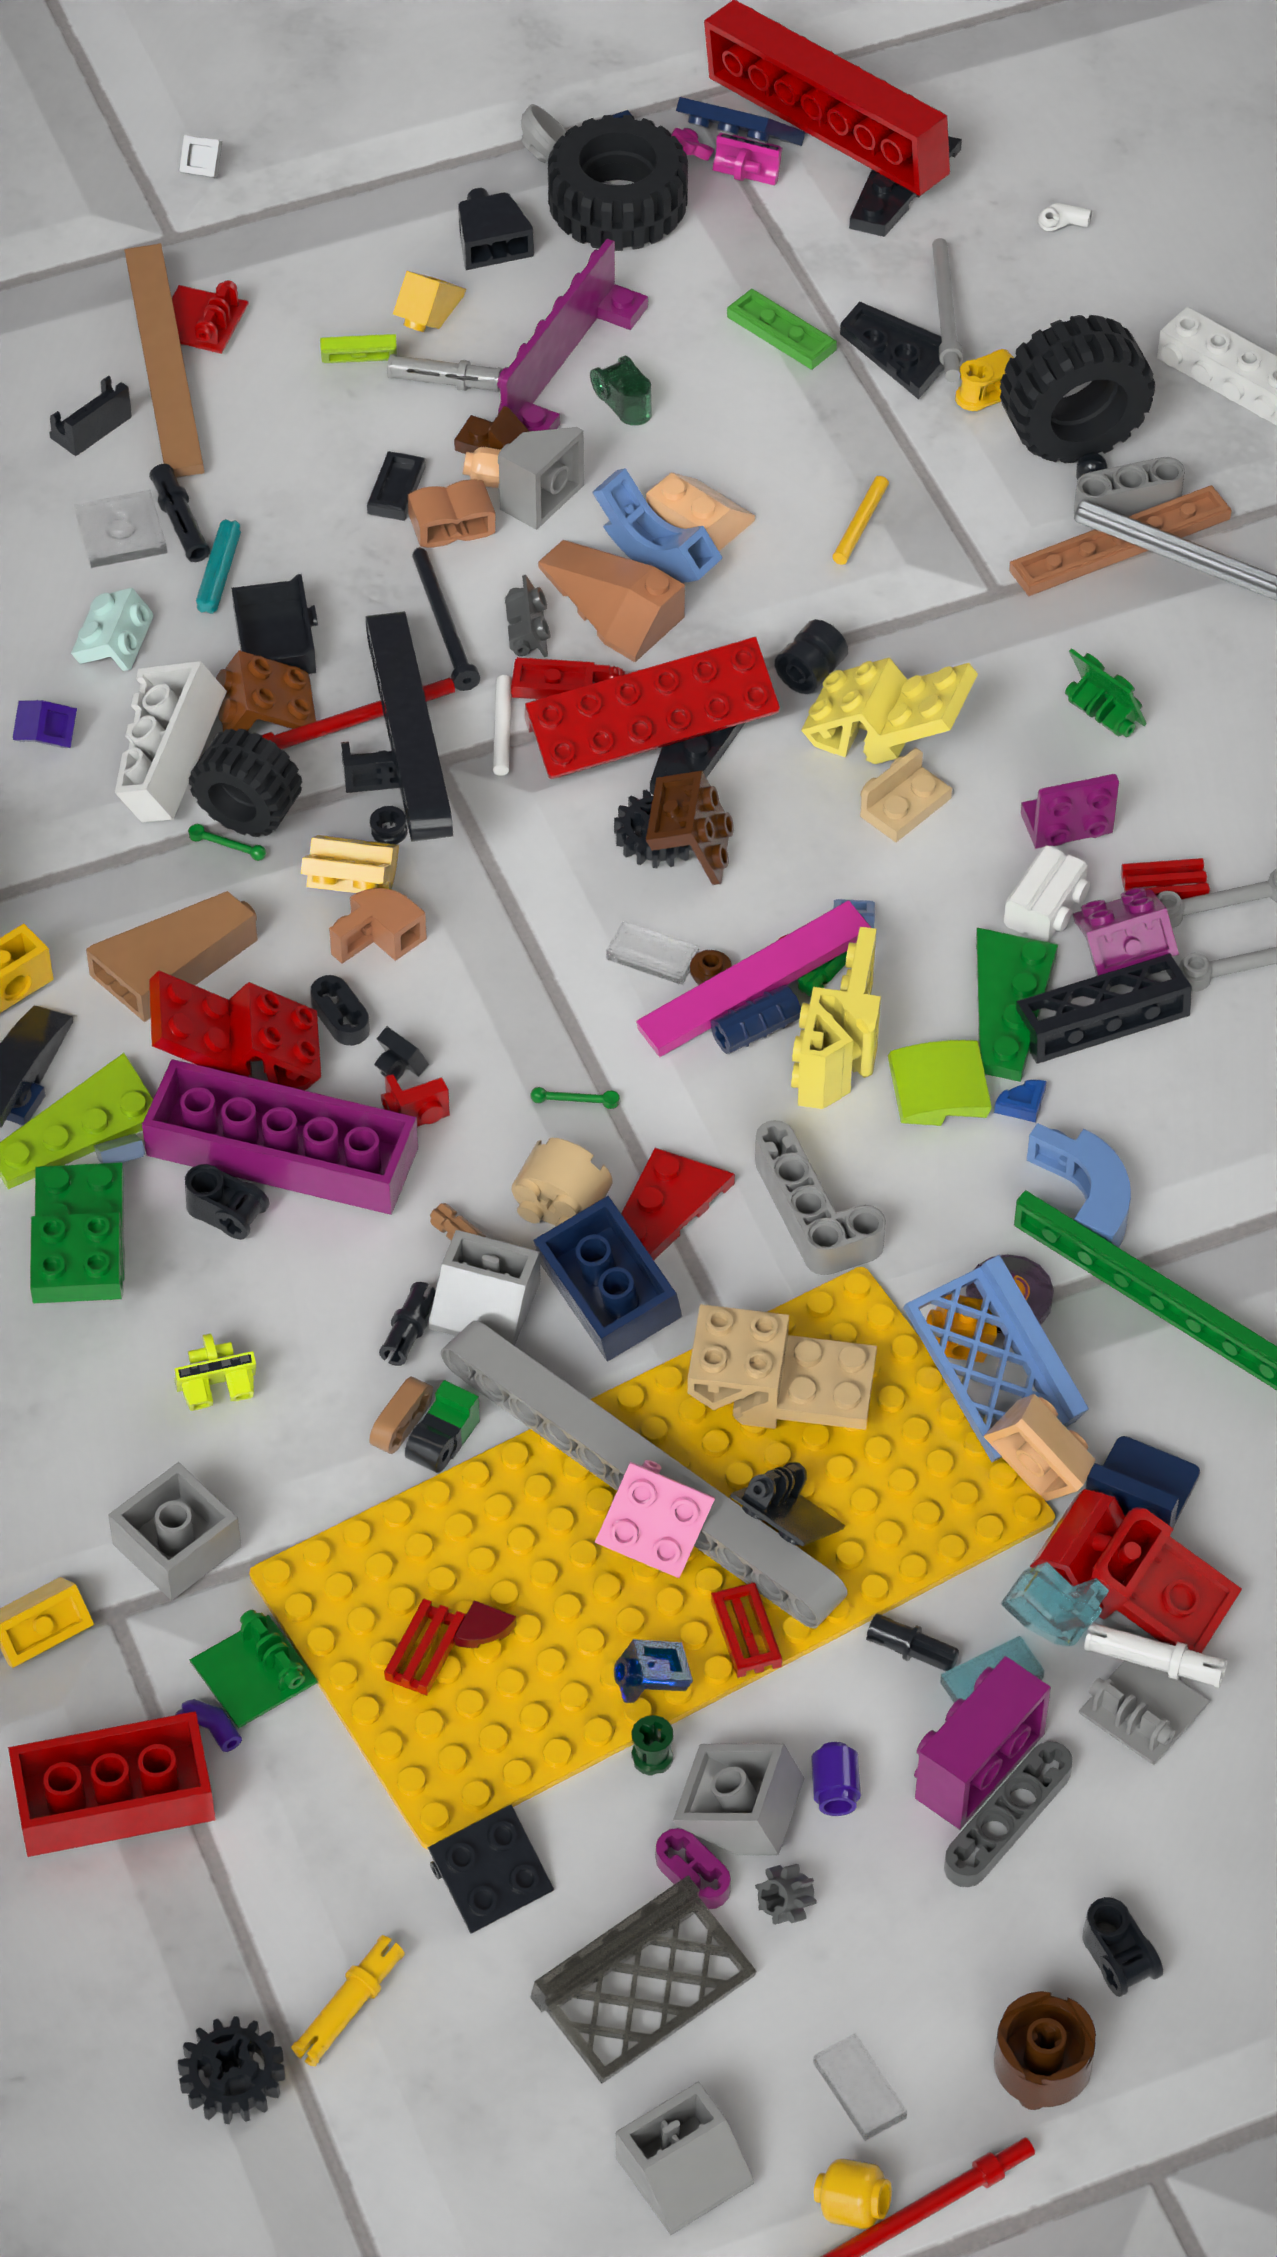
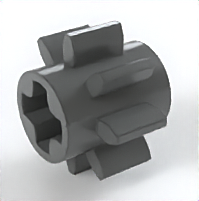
M793 1864L784 1868L781 1865L767 1868L765 1872L768 1880L755 1885V1888L758 1890V1909L771 1915L772 1923L775 1925L787 1922L788 1920L791 1923H796L807 1919L803 1908L817 1903V1900L814 1898L813 1878H808L805 1874L799 1873V1864Z

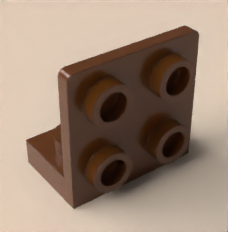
M703 771L656 778L646 842L650 849L653 851L690 845L712 885L721 884L723 870L727 868L729 862L727 846L729 837L733 835L734 826L731 815L728 812L725 813L719 802L717 789L709 784Z

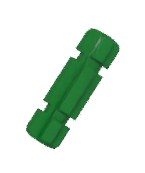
M847 951L798 978V989L811 997L813 987L824 988L823 984H827L845 966Z

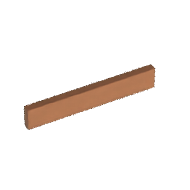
M1210 485L1128 517L1183 538L1230 520L1232 510L1214 487ZM1094 529L1010 561L1009 571L1026 594L1031 596L1149 550Z

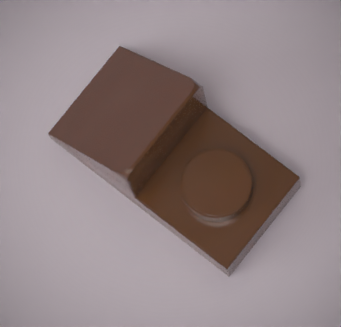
M503 406L493 422L470 415L454 439L455 451L466 454V451L474 453L479 447L501 450L506 444L512 443L522 432L530 431L507 406Z

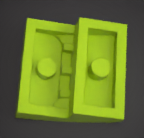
M936 1041L906 1046L889 1052L888 1061L901 1123L941 1126L946 1115L987 1118L992 1106L978 1041Z

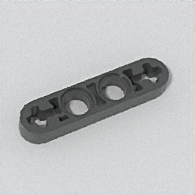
M1047 1741L1036 1746L952 1841L946 1850L944 1871L946 1877L953 1884L959 1887H972L983 1881L1067 1784L1071 1776L1072 1756L1064 1745L1058 1742ZM1053 1760L1059 1762L1058 1769L1050 1768L1043 1776V1782L1041 1783L1038 1777L1041 1775L1043 1762L1046 1764L1052 1763ZM1017 1789H1026L1034 1794L1036 1800L1029 1806H1018L1011 1801L1010 1794ZM998 1821L1007 1828L1008 1832L1002 1838L991 1839L982 1832L981 1828L987 1822ZM976 1845L979 1850L975 1855L974 1867L966 1865L963 1869L957 1866L958 1858L962 1861L967 1860L974 1852V1846Z

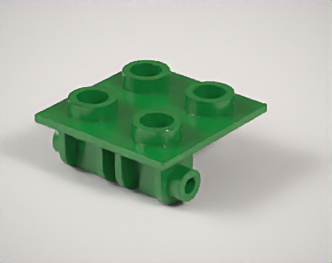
M1072 648L1069 650L1082 678L1078 683L1075 681L1071 682L1065 690V694L1069 697L1068 701L1086 712L1089 717L1095 716V720L1099 724H1102L1118 737L1122 735L1129 737L1135 730V721L1143 726L1147 724L1140 710L1143 706L1134 697L1133 692L1135 688L1129 681L1118 674L1113 678L1104 672L1105 667L1091 654L1086 653L1083 657Z
M248 1610L240 1617L242 1625L239 1632L189 1659L192 1666L238 1729L318 1683L317 1679L269 1615L265 1616L263 1613H257L255 1610Z

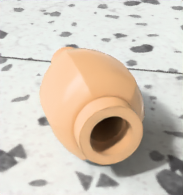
M479 447L474 453L466 451L462 474L470 476V480L484 481L486 487L498 488V455L501 450Z

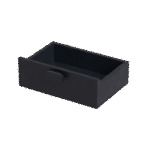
M297 574L290 581L231 588L240 651L298 667L308 674L316 673L315 649L311 627L318 626L315 605L307 608L302 574Z

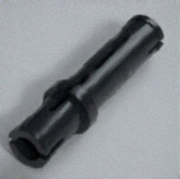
M169 464L155 466L150 471L149 477L158 492V504L161 510L168 514L185 551L186 558L190 562H200L208 557L210 548L205 542L198 523L188 505L189 496L186 489L179 486L174 470Z

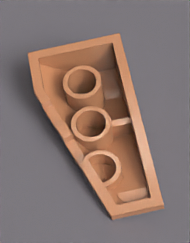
M562 540L538 561L539 569L563 596H568L577 606V613L584 621L588 619L595 627L599 639L606 646L633 662L640 659L685 617V584L654 566L566 540Z

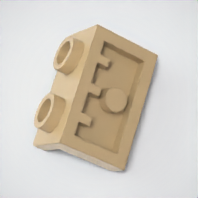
M914 748L907 755L895 759L888 770L879 777L870 779L861 791L860 817L894 842H898L951 799L952 788L922 767L923 752L918 748Z

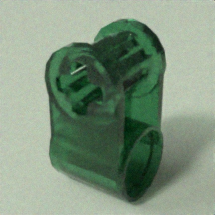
M624 355L619 357L617 363L603 369L596 367L590 371V381L596 395L615 412L623 423L642 425L650 420L652 417L651 382L640 372L631 358Z

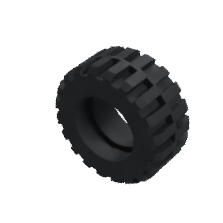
M604 115L600 120L591 118L583 121L580 127L575 125L565 133V136L562 135L557 140L549 154L548 204L550 206V213L558 223V226L567 235L572 233V238L582 244L588 242L591 243L592 248L599 249L606 239L615 241V251H623L625 247H632L633 250L643 248L645 243L650 242L654 244L663 238V234H670L686 213L688 203L687 155L675 136L671 137V133L661 125L656 127L651 120L645 118L642 121L636 120L632 115H623V118H613V115ZM610 180H626L634 183L627 185H609L601 182Z
M1082 315L1070 316V320L1065 322L1057 320L1050 323V328L1044 331L1039 329L1031 335L1032 339L1027 344L1023 342L1016 349V357L1009 359L1004 370L1006 374H1003L1001 379L1000 399L1022 444L1027 447L1028 451L1045 460L1057 462L1059 459L1063 463H1075L1076 459L1081 458L1086 453L1103 452L1106 454L1114 449L1113 445L1119 441L1123 443L1131 437V431L1134 428H1139L1144 422V413H1149L1153 402L1152 396L1155 393V381L1153 379L1154 374L1133 335L1127 328L1122 327L1121 323L1098 315H1089V318H1085ZM1092 381L1089 385H1087L1079 392L1064 397L1069 391L1076 388L1077 386Z

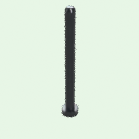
M418 547L413 551L412 558L454 668L451 673V679L457 690H471L480 682L478 669L475 665L469 664L428 553L425 549Z

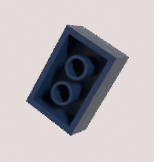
M609 1196L533 1240L536 1251H540L541 1266L607 1362L682 1317L677 1293Z

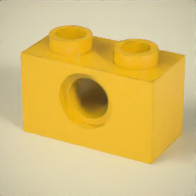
M24 923L0 938L1 1013L54 980L49 948Z

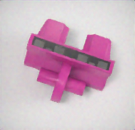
M721 132L718 134L712 170L734 175V179L744 181L746 178L770 185H775L778 182L782 148L780 146L749 140L734 134L729 135Z

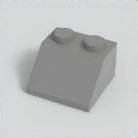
M578 427L522 432L512 443L506 444L498 455L500 510L537 530L584 486L583 430Z
M700 1744L673 1821L676 1826L736 1855H779L804 1781V1776L784 1744Z

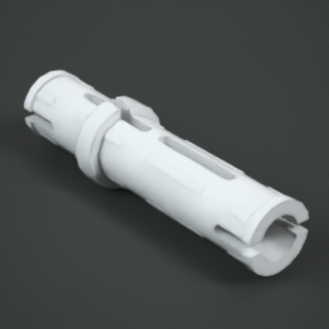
M1093 1621L1089 1626L1091 1634L1087 1633L1085 1651L1096 1652L1168 1673V1678L1178 1680L1181 1676L1212 1685L1215 1688H1220L1222 1684L1221 1677L1225 1675L1227 1659H1220L1188 1650L1187 1644L1178 1642L1174 1646L1099 1625Z

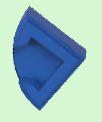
M1027 1080L1024 1085L1014 1087L1009 1091L1008 1089L1004 1090L995 1102L994 1113L1036 1123L1047 1081Z

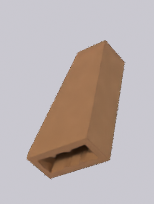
M228 891L91 945L86 949L89 974L142 1021L146 1022L151 1018L149 979L158 970L197 985L258 940L256 913L247 902H240Z

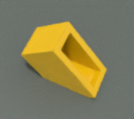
M406 271L393 314L405 318L403 325L417 331L425 332L426 326L440 329L464 297L466 289L431 276Z

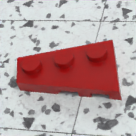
M654 1148L621 1214L652 1259L655 1260L680 1236V1230L695 1216L699 1218L709 1209V1203L721 1191L726 1193L735 1184V1174Z

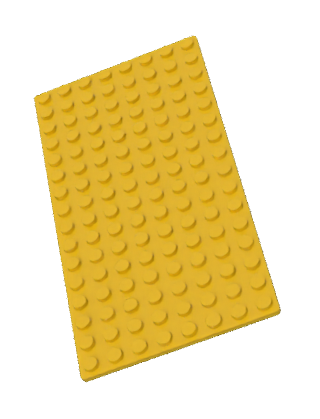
M856 1267L767 1312L789 1315L788 1335L877 1346L866 1430L777 1419L776 1429L742 1425L733 1416L734 1402L712 1410L687 1393L692 1349L590 1399L741 1507L743 1505L731 1498L730 1495L732 1492L748 1487L750 1481L756 1475L765 1474L769 1470L783 1467L790 1462H798L806 1469L807 1480L800 1495L843 1523L845 1527L843 1530L803 1547L801 1545L796 1546L835 1573L844 1583L848 1594L817 1628L805 1626L760 1594L782 1656V1667L871 1621L876 1613L883 1615L1046 1530L1055 1521V1513L1044 1498L1031 1489L1003 1457L991 1462L921 1338L865 1267ZM532 1429L252 1566L249 1571L252 1584L300 1658L317 1679V1684L419 1843L425 1849L511 1804L515 1807L632 1746L631 1731L639 1719L645 1716L656 1715L663 1717L672 1725L779 1669H773L772 1665L764 1667V1672L755 1674L753 1669L746 1671V1676L737 1678L711 1603V1593L745 1585V1582L695 1546L690 1553L680 1578H677L595 1543L617 1490ZM761 1520L763 1523H765L778 1533V1529L770 1525L765 1520ZM741 1597L740 1599L759 1653H767L748 1597ZM423 1598L432 1601L433 1607L439 1608L440 1605L448 1607L449 1613L454 1615L457 1611L466 1615L475 1600L516 1616L515 1628L502 1640L498 1638L489 1643L479 1644L478 1648H464L454 1644L427 1696L385 1680L384 1671ZM730 1600L724 1601L743 1657L748 1658L749 1655ZM428 1618L400 1674L405 1672L432 1619ZM442 1624L414 1679L421 1680L449 1627L448 1625Z

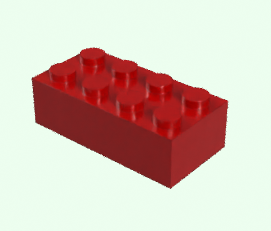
M196 1711L8 1747L27 1857L216 1820Z

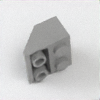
M456 1230L441 1265L429 1319V1329L457 1336L470 1322L475 1320L485 1324L515 1346L540 1285V1251Z
M699 2081L616 2131V2159L670 2235L754 2184V2179L727 2119Z

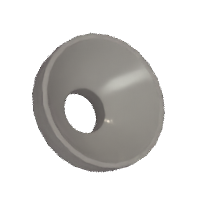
M531 104L522 114L521 128L523 135L521 141L527 150L539 161L546 163L554 144L562 135L565 136L567 131L548 112L535 104Z

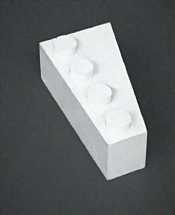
M201 661L138 668L136 680L141 685L139 692L133 694L131 707L135 710L134 722L127 725L125 737L130 743L128 750L122 753L115 794L142 823L174 819L188 786L190 772L198 762L227 691Z

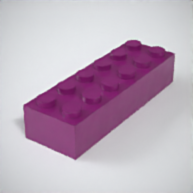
M171 1059L142 1123L146 1156L191 1167L208 1164L236 1178L389 1215L393 1213L418 1150L417 1117Z

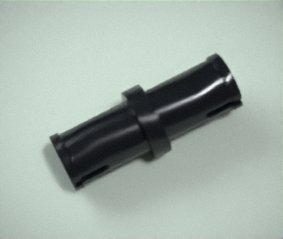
M415 1282L412 1284L402 1309L396 1310L391 1319L392 1329L379 1350V1355L384 1361L387 1359L390 1351H394L388 1362L391 1365L401 1366L405 1364L415 1339L421 1337L427 1327L425 1319L433 1305L436 1290L432 1287L427 1296L424 1297L423 1295L429 1285L425 1282Z

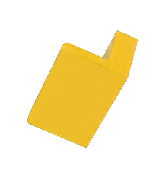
M59 1577L0 1608V1649L9 1666L14 1668L94 1625L76 1584Z

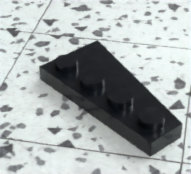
M948 136L949 158L951 156L955 158L961 151L962 139ZM871 170L850 216L849 229L885 237L909 210L910 202L915 197L919 198L920 196L880 173Z

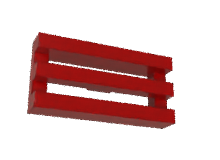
M1203 858L1121 865L1124 892L1135 887L1156 886L1145 888V891L1152 890L1156 896L1163 891H1172L1177 893L1181 900L1209 894L1210 892L1209 883H1206L1207 874L1204 871ZM1196 883V884H1192V885H1178V886H1173V885H1176V884Z
M756 1583L711 1593V1603L737 1678L746 1676V1671L753 1669L755 1674L764 1672V1667L772 1665L773 1669L782 1667V1656ZM741 1597H748L767 1653H759L740 1599ZM730 1600L749 1655L748 1658L743 1657L724 1601Z
M423 1598L384 1671L385 1680L427 1696L455 1644L454 1636L466 1615L459 1611L455 1615L449 1613V1608L440 1605L439 1608L433 1607L432 1601ZM428 1618L432 1619L405 1672L400 1674ZM442 1624L448 1625L449 1627L421 1680L414 1679Z

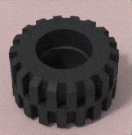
M231 728L226 729L223 733L219 732L214 737L190 772L189 784L192 786L190 789L192 796L198 800L197 804L214 821H218L223 827L229 830L232 829L239 834L260 837L261 834L264 836L270 835L273 830L275 831L301 793L302 777L297 773L299 769L296 764L290 761V756L284 750L278 748L277 744L271 740L268 741L258 733L254 732L252 734L245 729L239 728L235 731Z

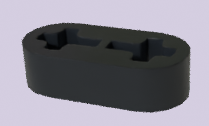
M325 975L316 979L311 985L310 990L311 1005L314 1010H317V1016L334 1039L341 1044L350 1046L365 1041L370 1031L369 1015L348 984L342 978L335 975ZM328 993L331 997L337 996V1003L334 1004L329 996L323 995ZM343 1017H346L350 1024L343 1025Z

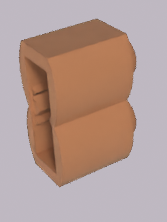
M462 480L446 488L440 486L424 487L408 494V514L420 547H441L456 540L470 541L485 538L495 533L496 513L482 480Z

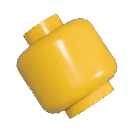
M844 2158L837 2159L830 2164L826 2173L821 2172L817 2176L814 2186V2200L816 2203H820L823 2216L832 2224L859 2229L870 2228L874 2226L878 2219L885 2218L891 2203V2182L884 2178L883 2171L879 2166L872 2163Z

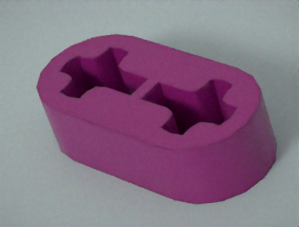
M676 1828L662 1833L657 1839L655 1852L656 1864L660 1871L698 1907L715 1909L722 1906L729 1898L731 1887L730 1873L725 1865L690 1832ZM672 1847L676 1851L685 1848L686 1862L678 1855L669 1858V1848ZM700 1876L709 1883L715 1879L718 1880L717 1890L709 1886L703 1890L700 1889Z

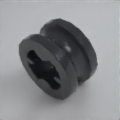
M383 806L371 814V835L375 841L398 844L406 838L408 834L406 816L401 809L394 806ZM390 822V826L395 823V827L387 828V825L382 828V824Z

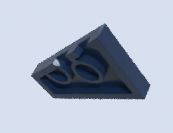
M679 97L676 111L688 115V123L709 128V124L712 122L718 124L717 130L729 134L738 135L739 130L748 132L747 137L768 143L769 138L802 146L805 136L804 131L773 119Z

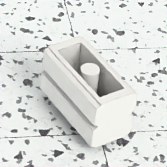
M1048 845L1043 847L1006 901L1004 915L1006 927L1022 934L1026 932L1029 937L1048 942L1056 930L1063 932L1072 914L1071 907L1074 903L1082 904L1090 888V881L1086 880L1088 867L1086 862L1069 854L1065 856L1062 851Z

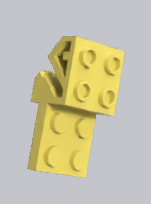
M890 657L875 662L867 661L860 666L844 671L836 670L823 681V688L816 702L810 707L809 715L801 731L814 747L846 758L859 730L863 729L867 731L863 753L867 756L866 761L879 764L894 760L899 757L906 742L951 730L978 673L970 663L955 667L947 666L937 672L923 676L915 675L907 680Z
M860 927L857 943L849 942L846 967L852 969H847L846 975L842 976L840 990L813 987L810 1004L802 1003L799 1019V1028L802 1029L800 1036H796L794 1041L792 1061L795 1063L791 1079V1087L798 1088V1106L824 1109L850 1093L852 1072L857 1071L864 1078L873 1074L878 1049L881 996L871 995L877 929Z

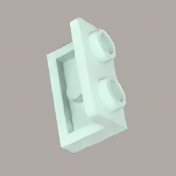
M133 588L100 594L95 597L90 605V611L83 627L78 633V638L71 654L79 664L111 657L122 671L130 670L153 619V612Z

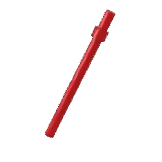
M449 677L423 686L426 702L455 693L452 679ZM379 700L276 735L269 732L262 736L268 741L271 740L277 744V747L282 750L382 717L384 715L381 701Z
M1024 2137L995 2155L988 2152L972 2162L973 2168L820 2257H861L982 2185L985 2188H989L1003 2180L1006 2171L1035 2155L1033 2145Z

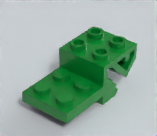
M122 1162L35 1167V1216H31L30 1290L33 1304L122 1299L124 1293L123 1281L125 1280L124 1171Z

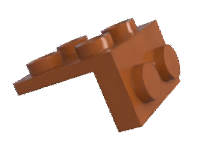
M238 650L227 667L221 669L216 677L218 682L227 691L219 710V720L222 722L223 732L231 728L235 731L238 728L248 731L257 719L290 729L316 721L310 677L306 671L298 667Z

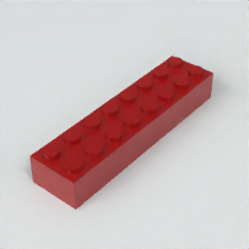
M732 0L704 20L708 70L711 80L919 196L950 174L948 118L940 110L925 104L914 96L903 92L885 80L872 75L859 66L850 63L832 51L817 45L806 37L795 33L737 0Z

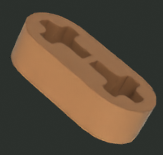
M412 1376L407 1378L375 1421L370 1433V1444L389 1454L395 1453L428 1409L433 1396V1386Z

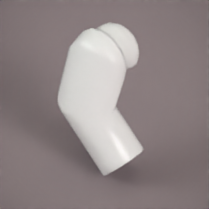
M1055 203L1040 212L1038 223L1042 229L1052 232L1069 224L1088 228L1092 210Z

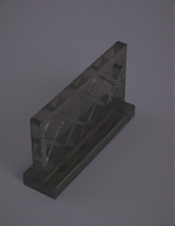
M689 1875L534 1981L530 1996L531 2000L541 2013L546 2010L601 2084L756 1975L757 1971L699 1898L700 1889ZM693 1914L698 1917L707 1929L705 1944L678 1939L679 1925ZM673 1929L672 1938L662 1937ZM712 1937L716 1940L719 1946L711 1945ZM649 1945L670 1948L667 1970L639 1966L641 1951ZM676 1949L704 1954L701 1976L673 1971ZM635 1955L633 1965L624 1963ZM710 1955L729 1958L740 1972L728 1980L707 1977ZM611 1971L631 1974L629 1997L601 1993L603 1977ZM638 1976L666 1980L663 2003L635 1998ZM672 1981L699 1986L697 2002L690 2007L669 2004ZM596 1983L595 1992L586 1990ZM706 1987L715 1988L709 1994L704 1996ZM573 1998L594 2001L590 2024L570 2021L560 2007ZM599 2002L627 2007L624 2030L596 2025ZM633 2008L660 2012L659 2029L652 2034L630 2031ZM667 2014L677 2015L666 2023ZM580 2033L589 2034L588 2043ZM595 2035L623 2040L621 2055L606 2066H604L593 2051ZM629 2041L639 2042L628 2050Z

